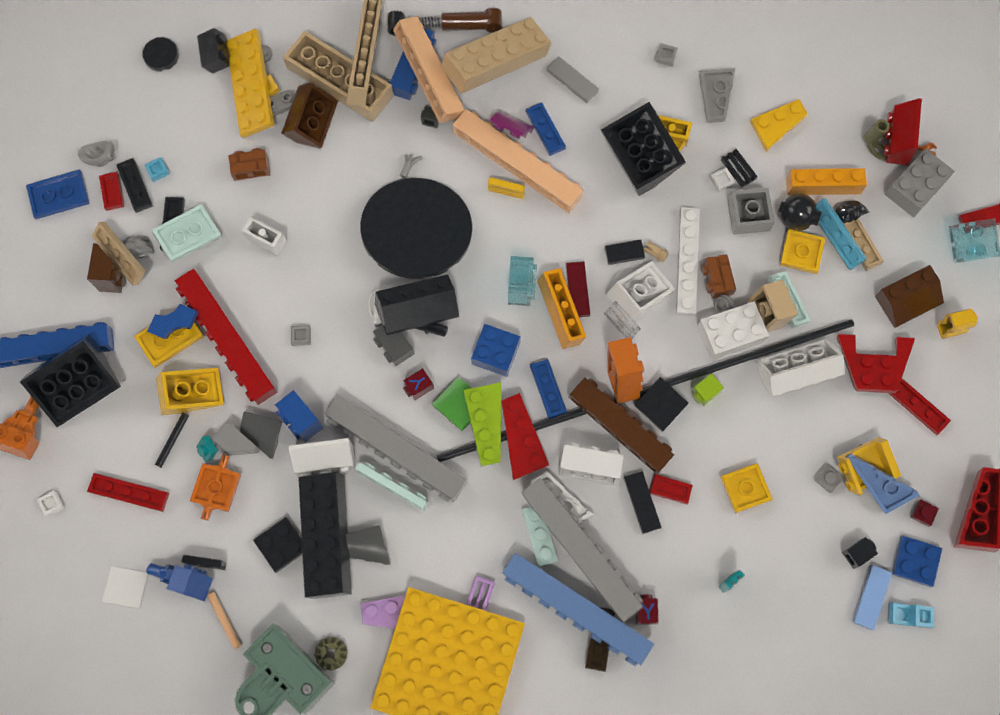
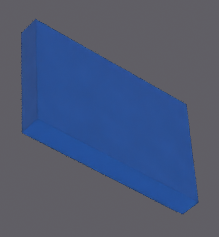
M80 169L26 185L33 217L36 220L90 204Z

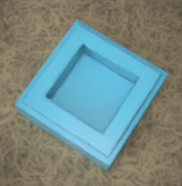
M161 157L145 164L153 182L170 174Z

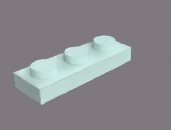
M783 271L767 278L769 283L780 280L784 281L789 289L790 297L797 307L798 315L789 322L791 328L810 322L811 320L787 272Z
M532 507L522 509L538 567L557 563L558 559L549 529Z

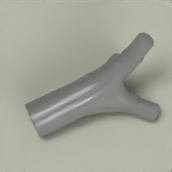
M405 154V164L400 176L407 178L412 166L421 160L422 156L412 159L411 154L409 157Z

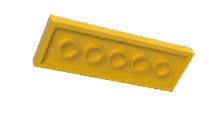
M256 28L227 40L226 43L229 53V67L239 134L243 138L274 126L260 32Z

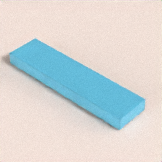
M823 198L816 204V209L822 211L819 225L848 268L853 270L867 260V258L828 200Z

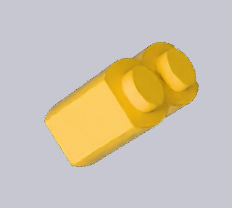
M969 308L946 314L944 319L938 321L937 328L941 338L946 339L968 333L970 328L976 326L978 318L976 313Z

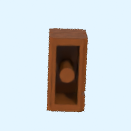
M254 148L250 152L236 151L228 155L230 173L234 181L271 175L269 159L265 149Z
M728 255L706 258L703 265H701L703 276L707 278L705 284L707 293L711 294L712 299L720 295H734L736 286Z

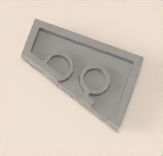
M736 68L700 71L699 77L707 123L725 121Z

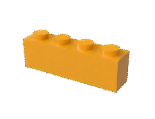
M865 168L791 169L786 178L787 195L861 194L867 186Z
M561 268L543 272L537 283L562 349L580 345L586 338V334Z

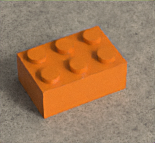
M631 337L608 342L607 373L617 404L640 399V391L643 390L641 382H643L642 372H644L642 360L638 361V348L636 344H633Z

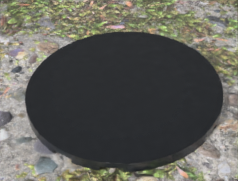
M406 178L385 185L369 199L361 216L360 232L366 252L382 269L403 278L423 279V277H435L445 273L464 257L471 242L472 219L461 197L446 185L430 179Z

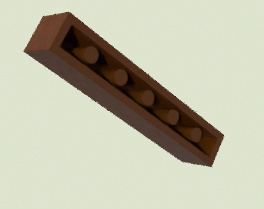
M584 377L569 394L568 398L655 474H658L674 456L672 448L666 443L662 444L659 442L654 432L644 429L639 419L630 417L624 406L615 404L609 393L600 391L597 388L598 384L594 380Z

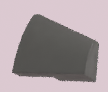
M244 411L240 432L270 459H273L282 421Z
M380 525L346 534L349 558L390 565Z

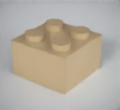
M783 280L763 285L748 299L749 303L755 302L767 332L782 329L798 315L797 307L793 303L789 289Z

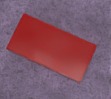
M113 172L100 175L99 180L104 209L109 211L124 207L119 174Z
M654 474L650 494L688 505L693 485Z

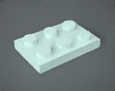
M202 204L152 229L153 235L171 263L221 237L220 232Z

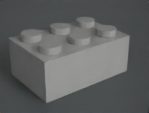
M925 148L891 185L885 195L914 218L955 171Z

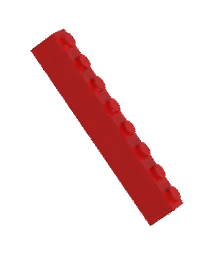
M193 268L174 280L178 285L175 289L181 298L185 296L188 300L185 302L186 306L199 312L196 321L201 327H206L208 330L205 332L206 336L211 342L213 340L216 342L217 346L214 348L221 357L223 355L226 357L227 361L224 363L231 372L234 370L238 375L235 377L241 387L245 386L248 390L245 394L250 402L255 401L257 405H260L278 393L195 269Z

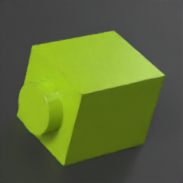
M711 373L691 391L692 397L698 404L701 403L705 406L718 396L724 387Z

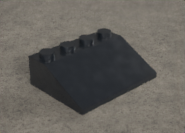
M650 102L601 129L604 139L638 196L655 188L686 163Z
M90 334L26 374L20 381L22 386L56 427L64 424L121 387L102 350Z

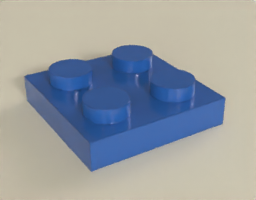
M901 536L892 575L928 587H934L942 548Z

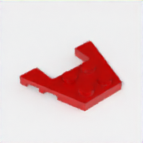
M838 334L837 342L841 346L855 390L859 392L896 394L915 338L897 337L895 339L896 356L857 354L856 335Z

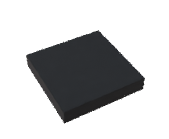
M659 377L634 406L663 432L689 403L665 380Z

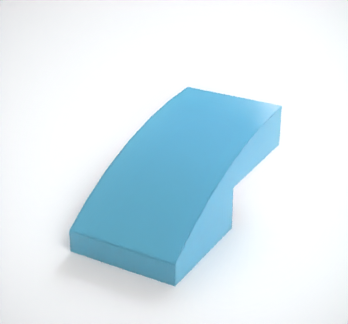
M889 603V624L934 628V607Z

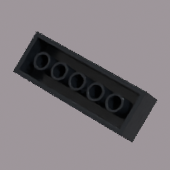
M338 472L298 477L305 598L319 599L352 595L350 558L346 538L348 526L344 475Z

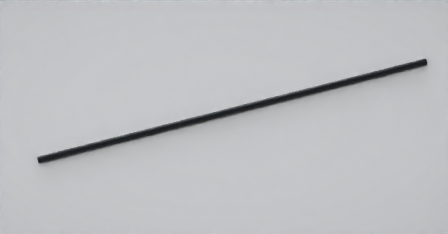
M850 319L665 381L670 386H674L853 327L854 321ZM652 385L643 387V390L640 391V396H643ZM613 397L612 401L617 404L615 397ZM579 408L534 423L533 426L535 431L586 415V413ZM506 433L501 434V442L507 441ZM475 443L436 456L439 462H443L476 451L477 449Z

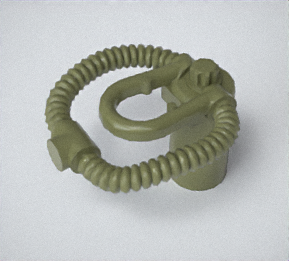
M880 119L865 133L864 141L867 143V147L872 155L877 159L886 161V156L879 154L875 149L884 150L885 146L883 144L880 145L879 140L885 137V133L889 130L888 122Z

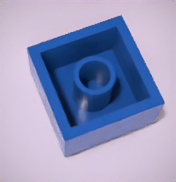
M484 324L471 357L472 365L508 377L521 342V336Z
M294 390L275 404L278 408L277 415L286 426L290 423L288 428L298 440L302 438L306 443L323 429L319 420Z

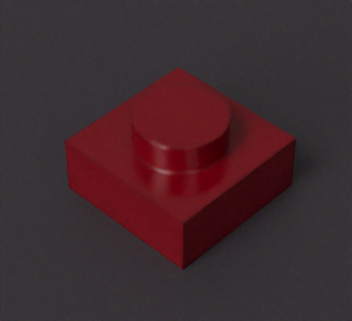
M920 499L915 506L911 518L930 527L939 508Z

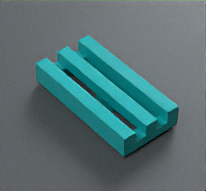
M737 570L719 585V589L723 593L730 590L745 574L741 570Z

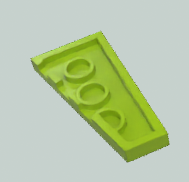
M501 382L463 390L480 466L500 463Z

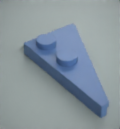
M853 454L847 455L852 466L884 514L920 496L917 490Z

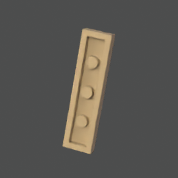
M99 222L92 237L131 285H139L145 269L106 222Z

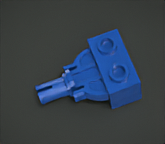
M150 563L146 570L148 575L160 578L161 582L168 584L166 589L204 602L213 578L206 576L207 571L184 564V567L170 564L160 566Z

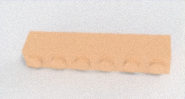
M418 16L399 20L393 31L439 124L458 119L464 111L463 104L459 100L447 74L441 68L442 64L439 56L436 54L423 24Z

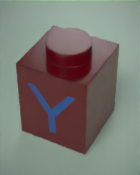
M423 368L403 380L405 385L403 390L408 397L412 396L414 400L419 399L434 389L432 381Z
M651 594L640 595L643 600L641 603L643 608L636 613V625L658 624V598H653Z

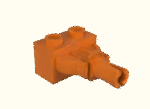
M31 396L23 410H16L12 417L6 419L2 424L0 423V450L31 460L39 445L35 438V425L38 419L34 416L39 405Z

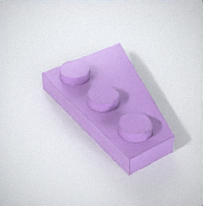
M405 596L360 603L363 624L395 629Z

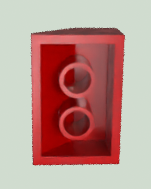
M917 98L894 105L892 111L888 112L886 121L889 123V130L885 133V139H888V142L883 152V155L886 156V163L908 166L916 153L919 141L922 99Z

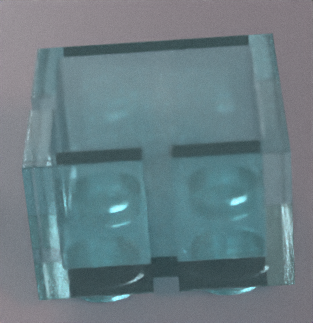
M995 218L949 226L951 243L955 242V246H952L954 263L1000 256Z
M511 256L508 286L509 305L531 306V300H535L537 264H533V257Z

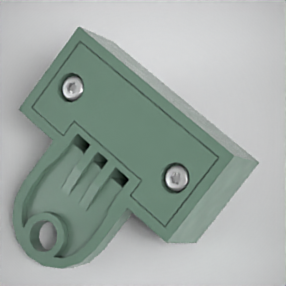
M273 623L243 653L257 670L238 689L235 705L240 715H273L287 700L300 715L307 714L332 688L335 682L279 625ZM249 701L254 704V711L251 714H247L244 711V705Z

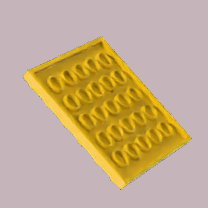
M408 587L370 709L389 715H499L525 623Z

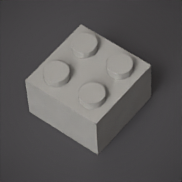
M769 188L731 192L728 205L733 235L767 232L772 229L775 222Z

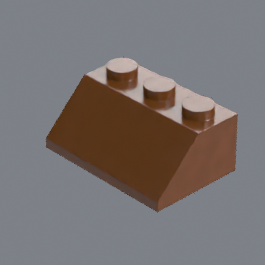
M311 82L298 86L281 134L296 143L319 149L322 148L338 100Z
M931 265L881 289L875 296L894 328L944 303L940 279Z

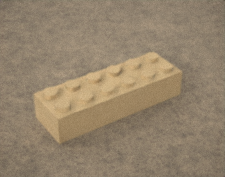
M529 17L446 52L441 68L462 94L546 57L552 42L532 17Z
M306 31L301 34L283 56L287 69L309 83L311 82L371 122H374L394 96L392 85L371 72L365 107L347 104L353 61Z

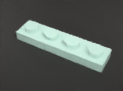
M359 462L355 468L359 474L422 511L426 510L428 503L425 501L426 497L418 492L413 494L408 491V486L401 482L398 484L391 481L393 479L391 476L384 472L382 474L375 471L376 468L367 462L365 465Z

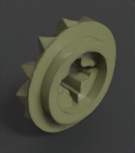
M328 637L321 640L316 646L314 656L317 664L323 669L336 670L345 663L348 652L342 640L336 637ZM326 646L331 650L337 649L334 653L336 661L331 657L324 659L328 653Z

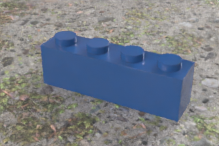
M424 28L433 48H435L437 40L434 37V31ZM403 51L389 84L392 85L394 96L411 100L412 95H415L417 92L418 79Z

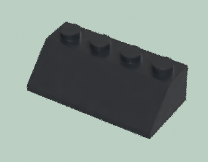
M448 274L375 292V307L386 335L459 317L455 289Z

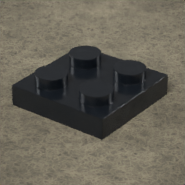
M287 517L253 540L275 573H278L302 555V538Z

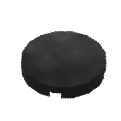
M156 37L145 44L142 50V57L151 70L162 71L171 69L177 63L179 53L172 40L165 37Z

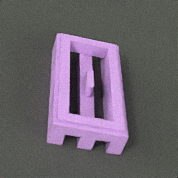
M476 576L466 605L471 606L478 582L480 581L482 585L474 607H479L485 586L488 584L490 586L482 610L486 611L495 582Z

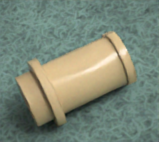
M651 241L647 243L646 246L648 247L644 248V252L655 257L658 262H664L669 254L667 249H662Z

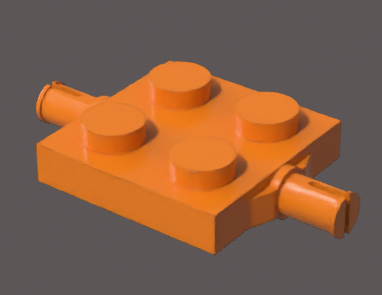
M222 454L219 465L211 466L202 463L190 498L191 502L204 507L200 518L202 520L209 521L212 510L226 512L230 510L241 477L240 473L226 468L230 456Z

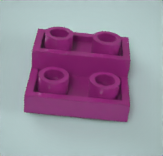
M502 111L495 113L490 119L494 123V128L501 131L505 128L510 131L509 135L517 139L520 136L526 138L528 132L532 133L534 129L533 126Z

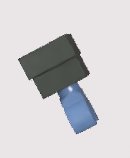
M425 106L420 116L422 125L438 128L439 122L431 106Z

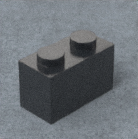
M212 28L197 35L202 68L213 74L230 66L226 44L227 38L224 33H221L216 28Z

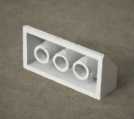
M827 338L755 359L764 387L772 396L782 395L785 392L798 390L802 387L818 384L821 381L834 379L845 374L843 354Z

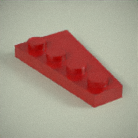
M520 393L503 399L501 402L512 479L515 480L549 466V463Z

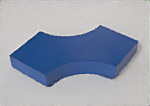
M179 304L177 309L168 315L155 314L147 332L166 340L172 332L178 329H191L199 312Z

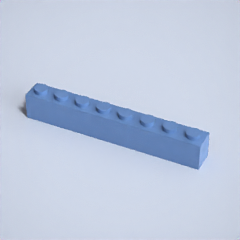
M517 553L514 554L502 573L506 576L505 581L514 587L517 583L523 587L521 590L529 597L535 595L540 599L538 603L547 609L552 606L557 610L556 615L564 620L567 617L574 621L573 626L582 632L584 629L592 633L590 637L601 643L603 640L608 643L609 650L617 655L619 652L627 656L625 660L635 667L637 663L642 666L654 646L653 642Z

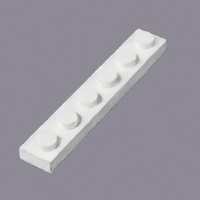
M681 207L676 315H696L700 208Z

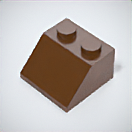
M93 243L87 280L99 292L122 293V287L126 283L125 276L97 243Z

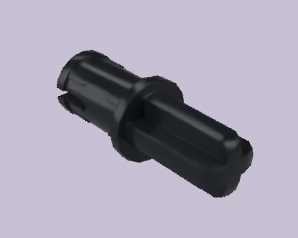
M438 323L414 328L425 331V334L432 333L445 337L448 332L447 326Z

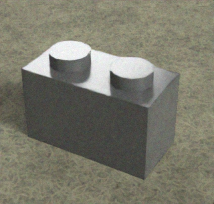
M383 325L373 331L375 336L373 341L378 348L382 347L385 353L383 355L389 364L393 362L396 367L414 355L412 346L402 332L386 335Z

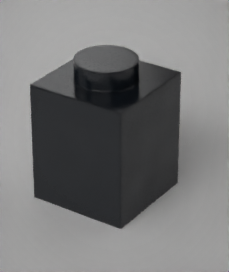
M867 537L860 539L841 552L853 569L860 567L878 554L876 545L872 540H868Z

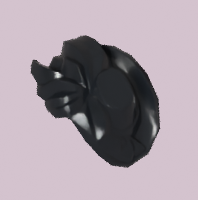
M845 201L840 203L835 210L843 223L852 222L860 216L870 213L859 201Z

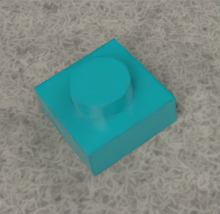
M209 435L202 437L196 446L199 456L204 459L205 463L212 461L218 452Z

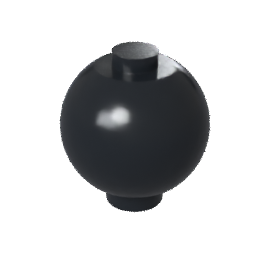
M805 194L789 196L785 202L781 201L778 210L781 213L782 223L787 228L795 231L806 230L810 225L817 226L822 211L816 209L815 201Z

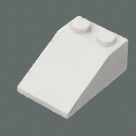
M651 261L618 281L606 295L627 321L632 323L675 291V288Z

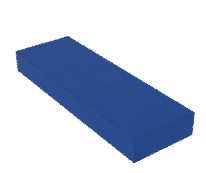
M541 102L527 108L526 114L549 156L565 150L566 145L543 103Z
M548 359L531 364L530 369L548 419L567 413Z

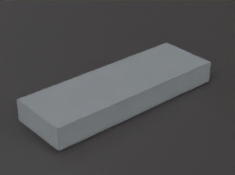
M560 56L547 68V71L585 103H588L599 92L598 87Z

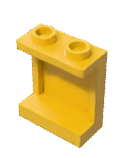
M880 437L837 457L839 460L838 467L846 478L845 485L847 489L857 495H862V490L867 487L852 466L850 459L847 458L849 454L857 456L894 478L901 476L888 440Z

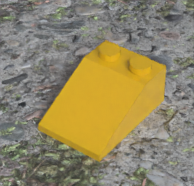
M219 368L160 372L156 377L161 416L182 414V412L187 413L224 405Z

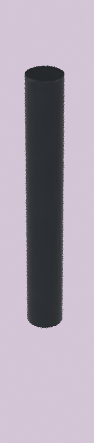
M182 412L154 465L162 468L189 415Z

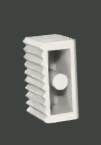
M253 217L249 218L242 229L247 240H250L253 244L256 243V245L263 249L265 248L272 252V254L275 253V255L280 253L287 241L283 233Z

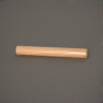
M214 592L208 594L207 597L233 648H239L242 645Z

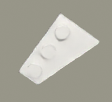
M548 472L530 481L533 484L539 478L543 482L547 480L554 489L551 491L554 496H560L565 502L566 506L564 508L568 513L572 511L579 520L577 524L593 516Z

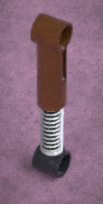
M488 8L483 12L442 13L441 17L440 15L439 17L437 15L435 17L434 15L432 17L430 15L429 17L427 15L426 17L424 15L423 17L421 15L418 17L425 29H433V27L434 29L436 27L439 29L440 27L442 31L486 30L491 33L502 29V11L498 8ZM400 11L389 12L387 15L388 33L396 36L393 31L399 20L409 18V16H405Z

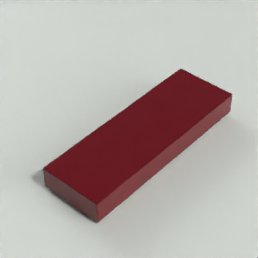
M585 262L566 263L568 289L578 316L590 317Z

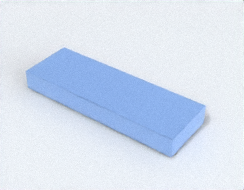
M874 565L871 566L853 623L870 630L875 629L892 576L891 572Z

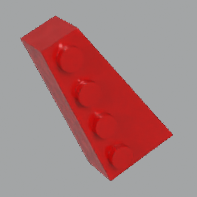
M983 467L977 472L954 548L997 552L1000 550V469Z

